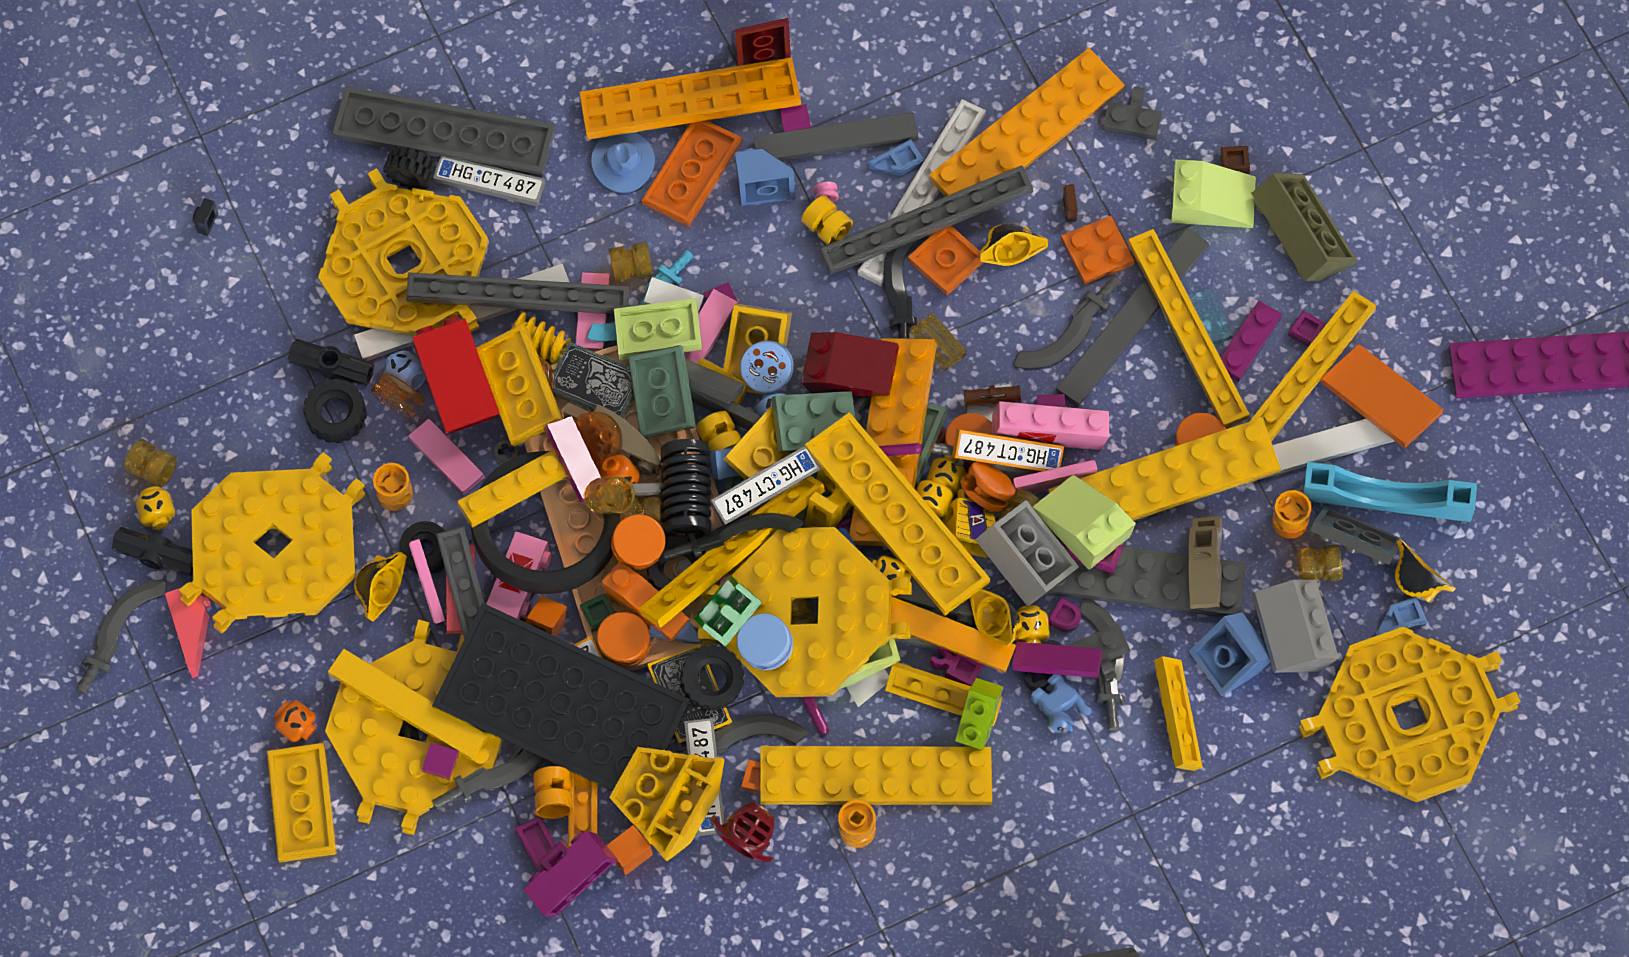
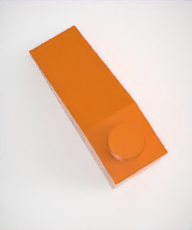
M618 562L602 581L608 598L627 611L641 617L647 625L653 627L670 641H673L690 621L680 611L664 626L659 628L643 617L639 608L659 591L622 562Z

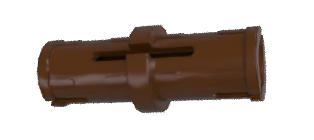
M989 385L985 389L964 390L965 407L990 405L991 408L996 407V404L999 402L1021 403L1020 385L995 388V385ZM1003 394H1005V396H1000V397L980 398L981 396H993V395H1003Z

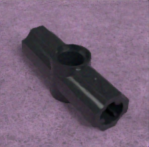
M297 338L292 343L288 356L289 363L320 372L328 379L340 378L365 387L370 384L375 367L374 362L342 353L335 346L322 347ZM329 360H337L334 365H325Z
M124 527L116 530L111 547L114 552L139 559L142 564L152 569L161 570L166 568L192 576L193 550L173 544L171 540L159 534L150 533L148 536Z

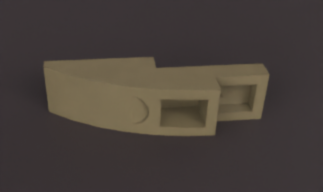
M567 403L563 411L564 419L572 416L579 432L585 431L601 443L608 442L611 456L625 455L641 472L648 475L652 473L658 476L661 475V460L646 438L629 422L599 404L594 413H591L571 403Z
M1221 516L1193 518L1192 528L1189 529V595L1191 609L1219 607L1222 573L1220 563Z

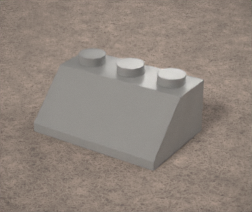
M1027 500L975 539L1028 607L1079 567Z
M1291 580L1252 593L1274 673L1320 672L1339 658L1316 580Z

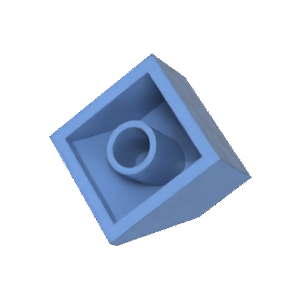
M747 148L741 152H735L741 206L795 199L794 172L792 168L763 149Z
M1243 612L1224 616L1189 650L1191 656L1221 696L1228 694L1258 675L1271 662L1266 643Z

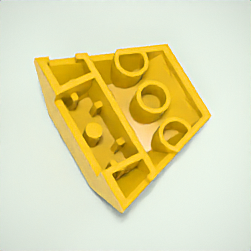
M637 747L609 798L638 828L666 861H669L691 844L720 791L724 759Z

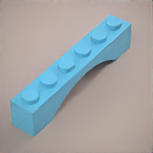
M1307 462L1303 484V494L1308 497L1310 502L1471 522L1477 492V483L1454 480L1427 483L1393 482L1358 475L1336 465Z

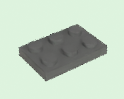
M1324 506L1310 530L1316 533L1319 539L1326 542H1337L1345 550L1352 553L1360 552L1369 556L1372 562L1383 565L1386 563L1390 565L1399 550L1397 541L1400 537L1327 506Z

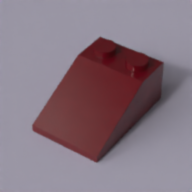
M788 18L734 29L731 32V43L737 66L790 58Z
M839 332L811 333L801 383L811 394L852 391V396H890L899 344Z

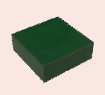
M606 593L580 604V609L592 632L598 630L605 618L615 613Z

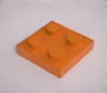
M1112 216L1061 235V241L1084 285L1134 265V259Z
M952 226L933 233L908 256V262L946 296L984 263L980 262V251Z

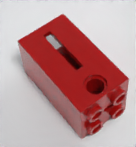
M458 316L442 321V327L434 330L432 325L418 329L415 333L416 336L412 337V344L446 436L498 418L500 414L466 318L459 320Z

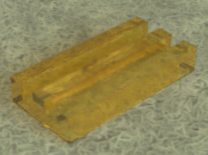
M932 312L928 315V318L925 320L923 318L917 326L914 325L910 328L911 333L916 339H927L921 332L924 329L950 358L947 361L936 349L935 360L945 371L967 355L964 347ZM930 324H932V325L935 327V329L943 336V338H944V339L951 345V347L958 353L957 355L948 347V345H947V344L940 338V336L932 329V327L930 326Z

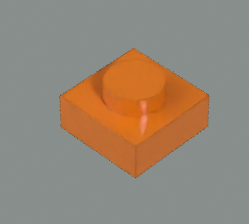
M748 760L741 790L760 794V762Z

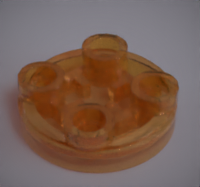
M588 412L580 414L574 421L596 468H600L607 458L615 457L620 453L622 448V432L618 423L610 415L603 412Z

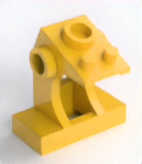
M821 468L817 472L816 479L823 483L824 488L831 495L825 498L815 491L809 498L804 528L836 527L853 507Z

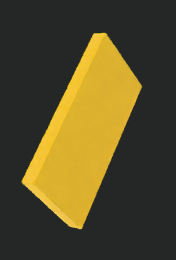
M522 323L476 347L511 445L517 446L545 432L544 428L548 424L562 420L526 325Z
M317 743L267 751L279 863L337 854L325 744Z

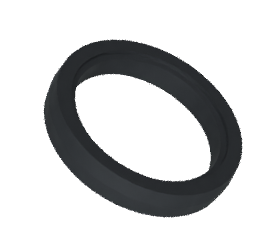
M549 451L530 452L504 462L488 475L479 489ZM606 487L607 492L604 495L595 497L604 519L601 536L592 551L582 560L571 566L552 571L528 569L512 562L494 544L489 532L488 520L473 528L471 527L477 553L484 565L494 576L505 584L525 592L555 594L580 587L596 577L613 556L611 539L616 526L621 521L615 492Z

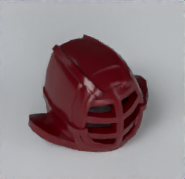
M749 802L734 811L730 816H727L723 825L720 824L715 815L710 818L717 835L724 843L742 856L760 862L773 861L774 857L763 855V851L770 845L769 841L773 834L775 820L774 816L765 808L757 805L755 802Z

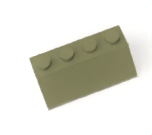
M1273 173L1251 193L1256 200L1257 208L1264 213L1270 223L1271 231L1278 236L1283 244L1284 252L1291 257L1297 267L1298 275L1305 281H1322L1358 262L1304 174Z

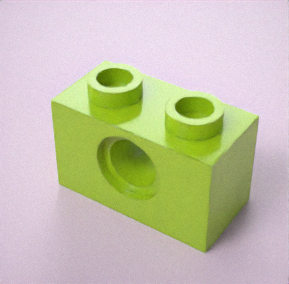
M979 678L975 679L968 692L956 742L983 750L990 738L1003 686Z

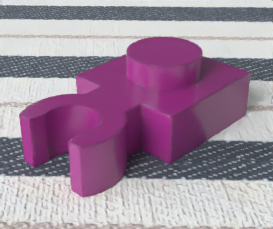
M940 647L937 648L936 653L942 655L944 659L940 660L932 656L929 663L935 669H946L945 678L968 686H972L984 667L983 664L958 654L953 656L950 651Z

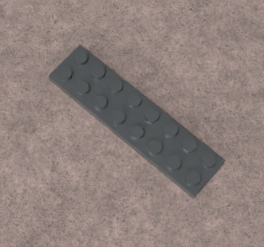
M345 87L332 135L333 139L388 149L395 148L396 146L402 148L403 146L407 147L408 150L410 148L415 149V152H422L427 156L438 158L441 156L543 177L556 127L555 124Z
M1123 547L1114 574L1094 567L1088 570L1083 563L1075 561L1079 567L1045 593L1224 617L1241 612L1246 563L1220 559L1222 573L1219 607L1191 609L1189 555Z

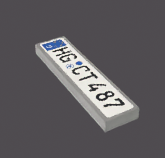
M445 156L440 157L433 177L436 183L536 207L539 205L546 184L543 178Z
M804 446L710 501V504L725 526L820 471L821 468Z
M713 718L685 721L688 755L695 754L708 758L717 757ZM721 785L717 798L697 831V836L717 834L710 821L713 815L717 817L721 825L725 823Z

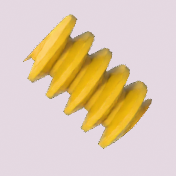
M522 312L511 329L523 323L527 326L537 355H541V358L545 361L550 359L552 364L561 362L569 349L571 338L564 340L565 331L563 330L555 336L554 326L545 331L546 322L544 321L536 327L535 317L525 322L526 313Z

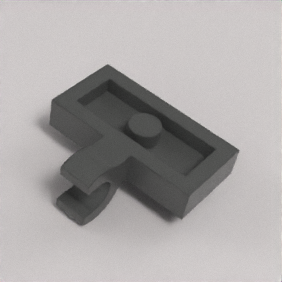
M1134 86L1130 105L1108 102L1103 130L1156 140L1162 112L1141 108L1145 88Z
M1119 624L1066 645L1102 649L1103 655L1100 668L1106 681L1117 677L1111 660L1131 652Z

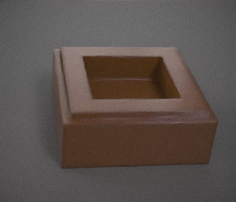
M1248 146L1221 147V167L1250 174Z
M1068 184L1063 187V204L1067 221L1077 220L1078 207L1074 184Z

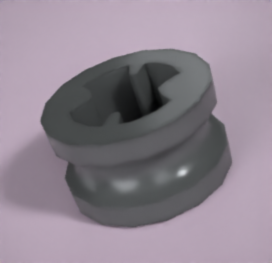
M509 439L499 441L494 448L495 460L499 465L520 455L518 446L511 445ZM504 449H509L511 457L505 458L504 455H500L503 454Z

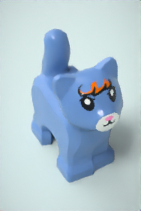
M1054 674L1048 679L1050 684L1046 688L1051 693L1047 694L1039 687L1031 694L1030 699L1034 705H1039L1043 713L1049 718L1048 729L1052 733H1066L1067 731L1072 733L1073 720L1064 711L1076 705L1081 714L1088 716L1091 714L1092 709L1085 704V701L1074 686L1065 682L1061 675Z

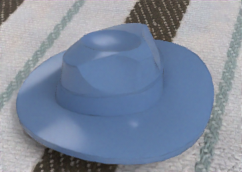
M633 132L602 137L593 149L591 164L595 176L606 188L617 193H631L639 190L650 179L655 166V155L650 143L641 135Z

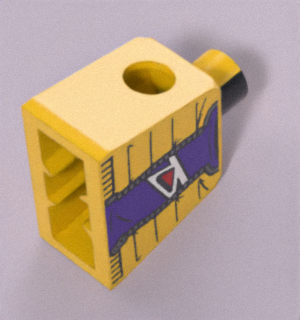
M963 489L957 491V499L950 503L947 514L942 518V522L970 555L986 558L988 557L975 539L996 523L993 511L981 507L970 499Z

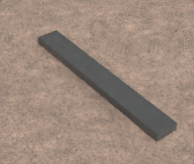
M1023 165L822 247L820 252L830 275H833L1032 193L1033 187Z
M1186 228L1166 253L1180 281L1209 247V242ZM1147 279L1142 282L1056 388L1058 394H1065V398L1077 407L1083 403L1160 308Z
M408 272L406 301L614 314V309L628 307L629 286Z

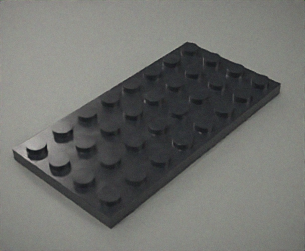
M482 603L432 707L613 791L637 747L667 751L689 705L690 699Z

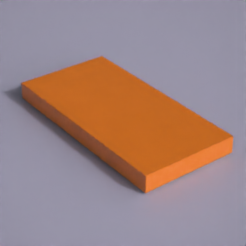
M709 121L690 123L642 198V205L690 227L732 160L735 152H737L742 144V137Z
M1360 344L1321 378V384L1404 449L1443 413V408Z

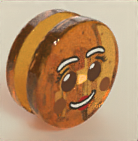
M383 372L379 378L380 381L372 387L371 393L394 412L409 420L414 419L417 413L405 401L421 408L425 403V399L399 378Z

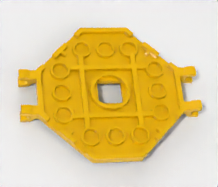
M377 168L367 173L371 179L370 183L375 190L348 204L339 189L330 194L333 200L332 204L338 212L337 224L334 233L331 234L326 250V259L318 278L346 323L416 336L415 333L418 329L432 325L434 330L442 326V321L460 315L461 319L466 318L471 333L479 329V325L476 322L478 320L471 311L470 305L406 301L408 272L479 277L489 240L461 197L454 195L449 197L435 195L432 191L415 188L412 190L398 188L397 185L386 183ZM410 245L420 260V264L404 274H397L387 258Z
M324 452L319 455L310 469L230 473L191 510L193 581L186 583L179 589V593L182 594L180 600L189 607L201 593H204L219 605L222 610L218 611L212 618L216 622L214 628L221 634L236 619H247V616L264 615L265 618L288 617V614L305 613V616L317 615L355 578L352 506L365 496L363 491L365 484L356 478L349 485L344 495L322 478L332 470V466L329 464L332 458ZM269 529H277L291 540L275 558L255 544Z
M835 527L798 528L791 533L778 529L732 574L735 579L746 586L762 601L751 617L763 613L774 615L784 622L792 634L793 649L790 657L783 665L773 670L756 669L741 656L737 647L738 632L726 646L776 698L833 696L840 689L839 686L851 675H854L880 646L882 647L890 639H911V627L908 626L907 622H896L891 625V594L912 595V583L909 582L908 577L889 580ZM713 584L700 596H704L703 599L709 601L721 585ZM796 598H819L818 624L791 625L792 601ZM698 628V640H702L703 645L720 643L704 629Z
M418 619L413 641L370 663V665L434 702L464 641L463 634L460 636L457 652L426 644L431 628H429L430 623ZM340 683L325 733L363 799L357 811L359 822L370 824L374 807L379 805L405 812L406 814L401 828H403L402 832L414 836L419 816L434 807L433 799L457 786L454 782L455 777L461 775L463 779L481 767H484L486 770L495 767L502 739L480 730L488 735L487 741L473 761L459 754L450 780L422 772L430 744L447 746L429 735L426 743L399 736L403 719L345 684Z
M1400 627L1350 645L1320 714L1300 720L1301 726H1299V730L1303 738L1323 729L1334 757L1318 762L1319 767L1316 770L1320 779L1331 776L1341 770L1414 802H1419L1469 784L1500 713L1517 710V704L1521 702L1516 691L1497 699L1485 672L1500 668L1499 663H1502V659L1498 651L1481 658L1470 654L1465 655L1432 638L1426 639L1414 634L1413 630L1406 627ZM1417 698L1427 723L1403 730L1400 728L1391 707Z

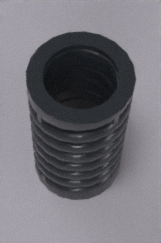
M678 439L669 441L661 446V527L664 531L665 539L668 536H677V534L672 532L685 533V536L682 535V537H687L688 533L699 532V534L694 535L696 539L709 536L711 533V520L709 519L711 517V510L709 509L711 507V500L709 499L711 497V490L709 489L711 487V480L709 479L711 477V470L709 469L711 466V447L703 441ZM687 452H699V454H687Z

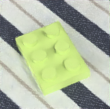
M696 298L614 309L619 360H628V356L682 345L684 352L702 350Z

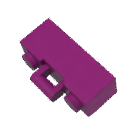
M589 831L579 833L572 839L570 847L561 840L540 859V862L547 870L538 871L531 876L528 881L530 884L523 890L544 916L555 918L618 860L596 833ZM563 854L565 855L556 865H553Z

